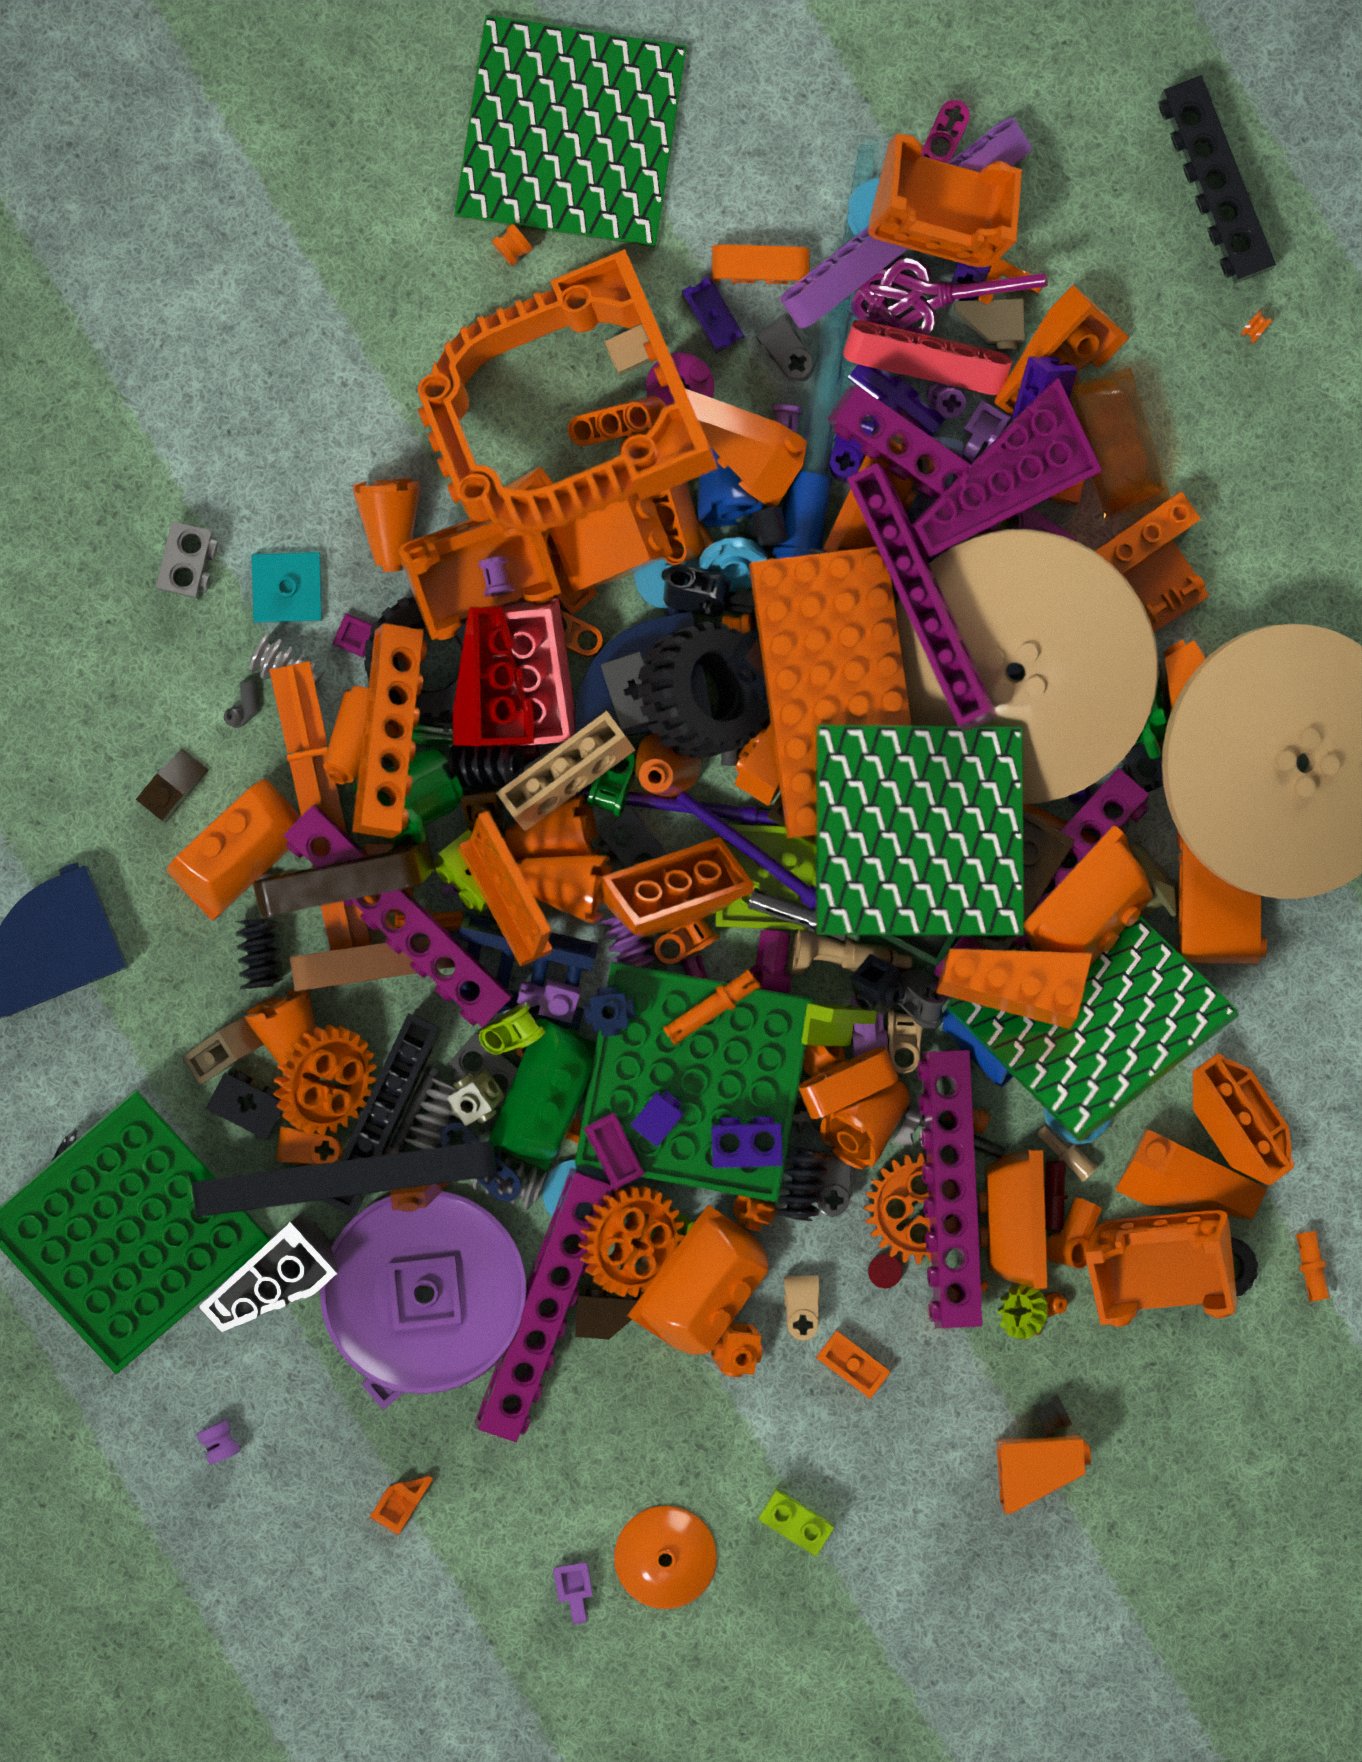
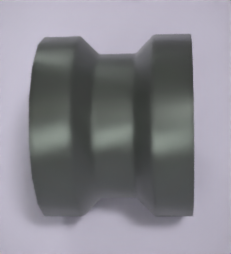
M1058 1394L1052 1396L1050 1401L1045 1404L1037 1403L1033 1405V1409L1047 1437L1054 1434L1055 1429L1061 1426L1067 1428L1072 1425Z

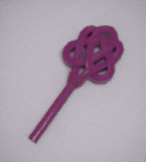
M910 256L896 261L891 267H884L860 286L852 297L850 308L854 316L859 320L877 324L886 322L888 324L886 326L928 335L933 332L938 322L936 308H943L953 303L955 299L1047 287L1048 279L1046 273L953 286L952 283L933 282L930 268L922 259ZM904 270H913L917 276L904 272ZM874 280H881L880 283H873ZM894 283H897V284H899V285L908 287V288H910V289H907V288H904V287H900V286H895ZM925 293L937 295L929 300L923 297ZM892 298L900 301L889 306L886 299ZM865 300L869 303L868 309L864 305ZM911 306L916 308L904 317L898 315ZM924 317V322L921 327H915L912 325L913 323Z

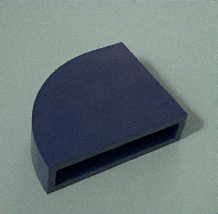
M675 609L665 610L664 617L647 620L630 627L612 639L598 653L586 671L580 685L575 709L576 733L606 711L621 729L600 664L640 652L641 658L644 659L648 650L653 649L654 643L661 637L695 625L692 612L685 613V610ZM696 662L691 674L692 694L698 707L707 716L712 718L703 666ZM635 682L628 683L629 690L625 691L624 694L626 696L631 695L633 700L640 699L638 698V687L635 685ZM645 724L623 733L628 737L652 731Z
M78 862L59 869V876L29 891L13 906L0 925V1019L129 968L88 866L79 867Z

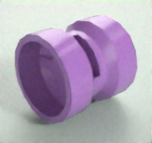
M227 1420L196 1433L200 1444L205 1445L207 1449L206 1458L209 1465L222 1461L241 1451L237 1441L232 1440L230 1436L231 1427Z

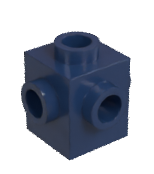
M618 986L597 988L598 995L590 996V1003L584 1004L586 1023L593 1024V1031H602V1037L622 1035V1028H628L630 1020L635 1019L633 999H627V991L618 992ZM605 1006H612L615 1009V1016L613 1018L607 1019L603 1016L602 1010Z

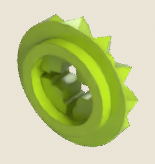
M1021 1284L1017 1287H1010L1008 1297L1003 1296L1000 1298L1005 1304L1004 1308L996 1311L1002 1316L999 1326L1005 1329L1008 1336L1016 1339H1029L1038 1334L1046 1322L1048 1314L1046 1299L1040 1290L1033 1289L1030 1286ZM1021 1305L1031 1310V1312L1021 1315V1318L1013 1314V1311L1021 1308Z

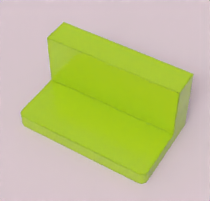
M807 1003L802 1044L850 1046L853 1025L875 1024L877 1012L873 1010L867 1011L862 1007L854 1005Z

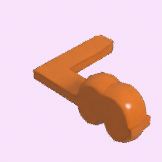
M1000 258L991 266L986 281L999 280L1001 275L1006 278H1013L1031 274L1016 268ZM1043 287L1027 289L1026 291L1039 294ZM994 294L979 296V301L988 305Z

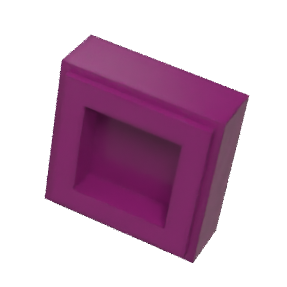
M345 613L332 644L364 658L366 654L364 650L366 640L369 639L370 629L373 624Z

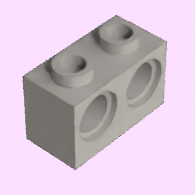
M172 521L156 588L160 591L199 600L200 592H207L210 581V573L205 572L208 559H215L218 548V540L213 539L214 533L211 530ZM196 536L201 539L200 550L193 554L186 553L184 542L187 538ZM183 569H189L193 572V581L186 587H180L176 583V576Z

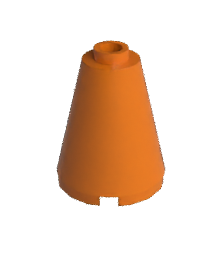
M409 478L376 480L377 482L370 486H367L366 481L354 483V497L375 565L382 566L383 572L402 571L403 565L398 554V548L404 543L413 540L421 480L413 481V479Z
M353 686L351 691L347 689L342 697L323 764L327 772L326 776L337 784L352 783L359 776L368 688ZM385 724L386 734L394 739L398 735L397 729L391 724Z
M651 733L640 742L634 755L635 773L641 785L647 791L664 797L678 796L681 792L688 791L699 777L702 759L675 753L673 751L674 746L667 748L658 740L660 738L658 733Z
M583 794L571 797L526 832L518 822L507 826L503 840L513 859L524 860L525 858L599 855V848L593 849V838H599L593 810L586 806L587 803H583L586 796Z
M587 855L525 858L522 864H517L536 900L588 923H598L602 918L603 913L597 912L600 903L605 904L601 897L600 882L602 876L612 873V866L605 865L606 862L610 861V857Z
M295 989L288 990L289 997L283 996L275 999V996L249 1009L247 1011L248 1015H245L247 1023L279 1065H286L288 1062L283 1055L284 1052L293 1054L295 1051L292 1045L293 1041L302 1044L304 1032L311 1036L314 1034L316 1024L308 990L296 992ZM308 1072L303 1073V1076L311 1077L316 1081L320 1079V1077L315 1074Z
M897 1081L889 1087L825 1116L820 1125L821 1133L825 1142L830 1138L835 1148L832 1152L843 1162L857 1169H864L867 1165H870V1167L874 1166L910 1104L911 1099L908 1088L901 1081Z

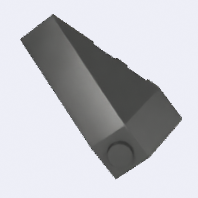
M303 1211L199 1306L200 1309L223 1332L255 1319L264 1313L282 1308L291 1302L314 1295L339 1272L327 1236Z

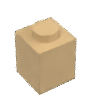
M642 324L604 341L619 376L650 362L643 343L649 340Z

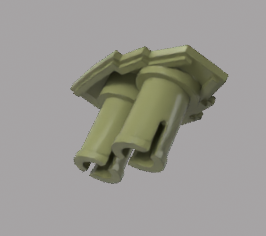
M1137 842L1133 843L1130 846L1131 852L1143 867L1153 893L1151 900L1141 910L1140 916L1144 918L1164 906L1170 915L1174 917L1179 913L1178 883L1169 877L1165 869L1154 861L1143 846Z

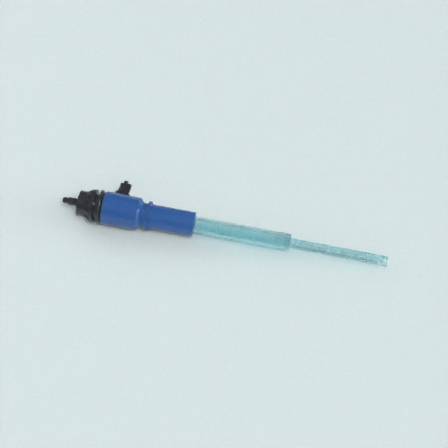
M859 144L851 194L857 186L870 180L876 149L872 145ZM847 219L842 246L855 237L848 225ZM850 295L823 316L803 438L807 440L804 463L787 490L783 513L789 541L774 545L772 554L776 556V559L808 555L811 548L821 549L832 485V478L827 477L834 436L832 430L835 427L827 419L840 400L846 365L843 351L854 317V313L848 311ZM733 591L725 594L724 611L750 613L752 621L757 622L753 594Z

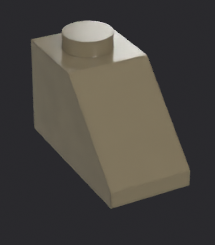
M1023 299L991 300L988 305L979 300L955 301L953 305L954 314L988 345H996L998 351H1012L1017 349V344H1023L1025 340Z
M244 1016L213 1034L185 1054L183 1059L201 1086L264 1044L247 1023Z

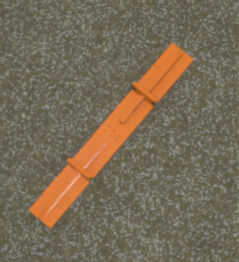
M307 661L269 669L287 753L294 752L286 756L287 761L290 763L301 816L312 805L316 804L348 835L337 783L326 776L327 772L323 767L328 748L327 746H322L328 745L311 663ZM317 837L314 840L313 847L317 854L325 856L330 852L331 845L328 839ZM343 901L321 905L330 951L372 945L368 926L360 918L363 912L354 903L351 906H348Z

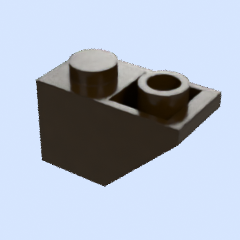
M482 787L463 791L461 801L467 826L471 832H473L478 815L488 811L502 838H505L502 801L496 794L499 791L498 787Z
M586 1289L585 1295H578L575 1337L611 1339L632 1320L627 1315L640 1299V1292L637 1297L629 1295L628 1292L624 1297L606 1296V1290Z

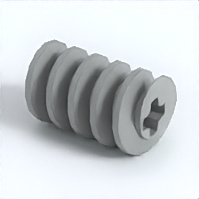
M270 632L264 635L250 658L249 670L254 673L262 667L260 678L263 680L271 677L269 669L302 663L304 660L303 654L294 660L291 659L293 651L291 646L283 652L279 651L282 642L280 639L270 645L268 643ZM311 662L315 686H317L325 673V669L315 675L316 663Z
M435 1078L431 1080L438 1086V1089L426 1090V1093L433 1101L420 1103L427 1111V1114H415L414 1117L421 1124V1127L409 1128V1131L416 1137L415 1140L404 1139L406 1142L423 1150L442 1147L440 1136L443 1129L449 1124L456 1123L451 1118L455 1115L447 1099L456 1088Z
M508 1156L504 1162L511 1168L512 1158ZM520 1162L513 1170L520 1176L523 1190L517 1199L511 1201V1204L516 1205L521 1198H524V1209L528 1210L536 1202L548 1172H545L538 1179L536 1167L533 1166L525 1174L524 1162ZM500 1165L497 1167V1173L503 1170ZM498 1174L485 1178L489 1184L492 1178H495L501 1184L500 1194L505 1192L512 1194L514 1192L512 1188L514 1180L512 1178L504 1180ZM473 1179V1189L477 1190L481 1184L476 1179ZM487 1189L485 1190L486 1194H491Z

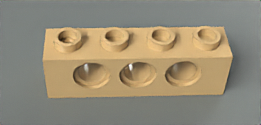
M606 711L496 792V794L526 832L634 752L635 748Z

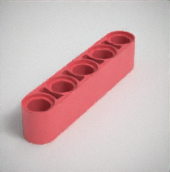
M863 320L852 322L843 351L844 358L852 363L989 395L999 394L1007 381L1013 362L1008 355L998 351Z

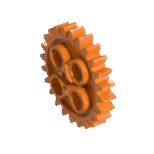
M327 1025L325 1031L315 1027L313 1036L306 1032L303 1033L302 1044L295 1041L292 1042L295 1050L293 1054L283 1053L288 1062L286 1065L281 1064L277 1066L283 1072V1076L274 1079L275 1083L281 1085V1088L274 1092V1096L281 1099L276 1106L284 1111L282 1117L290 1121L292 1126L310 1135L316 1132L324 1136L326 1129L336 1133L337 1123L347 1128V1117L359 1118L356 1109L358 1106L364 1108L366 1105L363 1098L364 1096H370L372 1092L367 1088L368 1084L377 1081L369 1073L375 1070L377 1065L369 1061L374 1056V1053L366 1049L368 1043L360 1039V1035L342 1026L335 1028ZM303 1073H312L326 1080L334 1079L339 1083L348 1084V1087H338L323 1080L316 1081L311 1077L303 1076Z
M918 1153L914 1163H912L909 1155L906 1154L903 1158L904 1165L900 1166L893 1159L891 1160L893 1169L891 1172L884 1168L879 1169L884 1177L882 1181L871 1179L872 1184L877 1189L876 1192L869 1191L865 1193L866 1196L873 1199V1204H867L863 1206V1209L872 1211L873 1216L864 1221L866 1224L876 1225V1228L870 1233L871 1237L879 1235L883 1237L878 1244L879 1248H883L888 1244L891 1245L889 1256L893 1257L898 1251H901L902 1262L906 1263L910 1255H914L915 1263L920 1265L923 1255H926L929 1262L932 1263L931 1252H927L925 1240L916 1243L910 1238V1229L918 1223L925 1225L927 1232H930V1218L915 1215L901 1231L896 1229L897 1225L914 1211L912 1203L914 1201L922 1203L925 1197H928V1189L923 1194H916L911 1189L912 1179L917 1175H922V1166L925 1163L923 1154ZM946 1180L942 1185V1193L946 1198L951 1199L955 1195L956 1188L953 1182ZM897 1198L902 1201L904 1211L901 1216L891 1218L886 1212V1205L890 1200ZM952 1215L945 1218L943 1222L945 1230L950 1234L954 1233L957 1229V1220Z
M628 1185L626 1192L619 1188L615 1189V1198L604 1194L603 1200L605 1205L603 1207L597 1204L593 1205L597 1214L595 1217H585L591 1226L590 1228L580 1230L582 1234L588 1237L586 1241L579 1243V1247L588 1251L580 1259L590 1263L585 1272L594 1276V1283L600 1286L603 1285L604 1290L610 1293L615 1292V1294L622 1297L627 1292L629 1295L637 1297L639 1289L645 1292L677 1248V1242L682 1241L685 1235L677 1232L685 1224L675 1219L680 1211L670 1207L672 1200L664 1196L662 1197L661 1192L654 1189L651 1191L650 1188L642 1185L639 1189ZM630 1212V1219L624 1225V1218ZM657 1226L656 1234L651 1239V1231ZM615 1244L614 1251L608 1256L610 1246ZM641 1257V1264L635 1269L636 1261Z

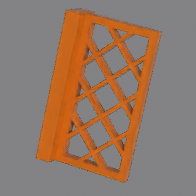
M486 811L479 814L471 838L460 843L458 850L521 967L551 953L553 948L548 938L552 930L489 812Z

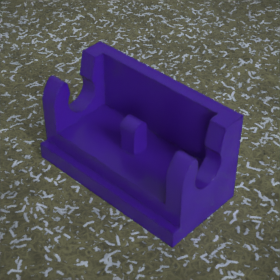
M706 277L694 287L689 286L682 290L684 301L715 354L745 338L711 279Z
M1028 357L1012 419L1015 420L1050 382L1058 377L1068 399H1070L1078 369L1072 365L1058 366L1060 358Z

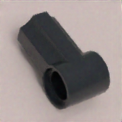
M772 507L753 512L752 519L747 521L744 529L739 532L740 538L751 539L762 548L789 541L782 507Z

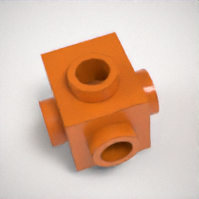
M731 1322L710 1351L711 1358L720 1371L727 1376L741 1377L742 1374L754 1375L756 1363H760L762 1359L761 1335L753 1324Z

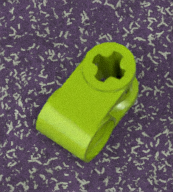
M525 1002L499 1013L480 1031L479 1041L486 1051L494 1055H500L501 1053L516 1048H524L534 1043L544 1035L545 1030L542 1026L538 1027L528 1011L530 1006Z

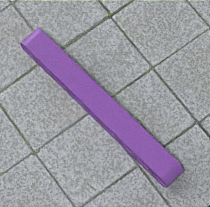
M1008 118L995 125L948 164L980 172L995 161L1006 162L1013 166L1031 151L1032 145L1016 119ZM866 227L784 292L780 301L798 328L808 327L908 248L874 239L869 235L868 227Z

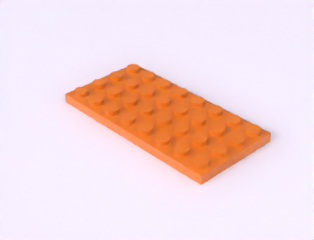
M878 547L749 563L787 839L816 835V725L912 726L891 576Z

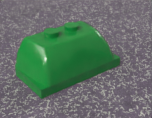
M539 1018L537 1025L538 1027L542 1026L545 1033L537 1041L527 1046L488 1141H493L495 1149L547 1171L552 1158L560 1151L580 1109L590 1081L596 1043L546 1019Z

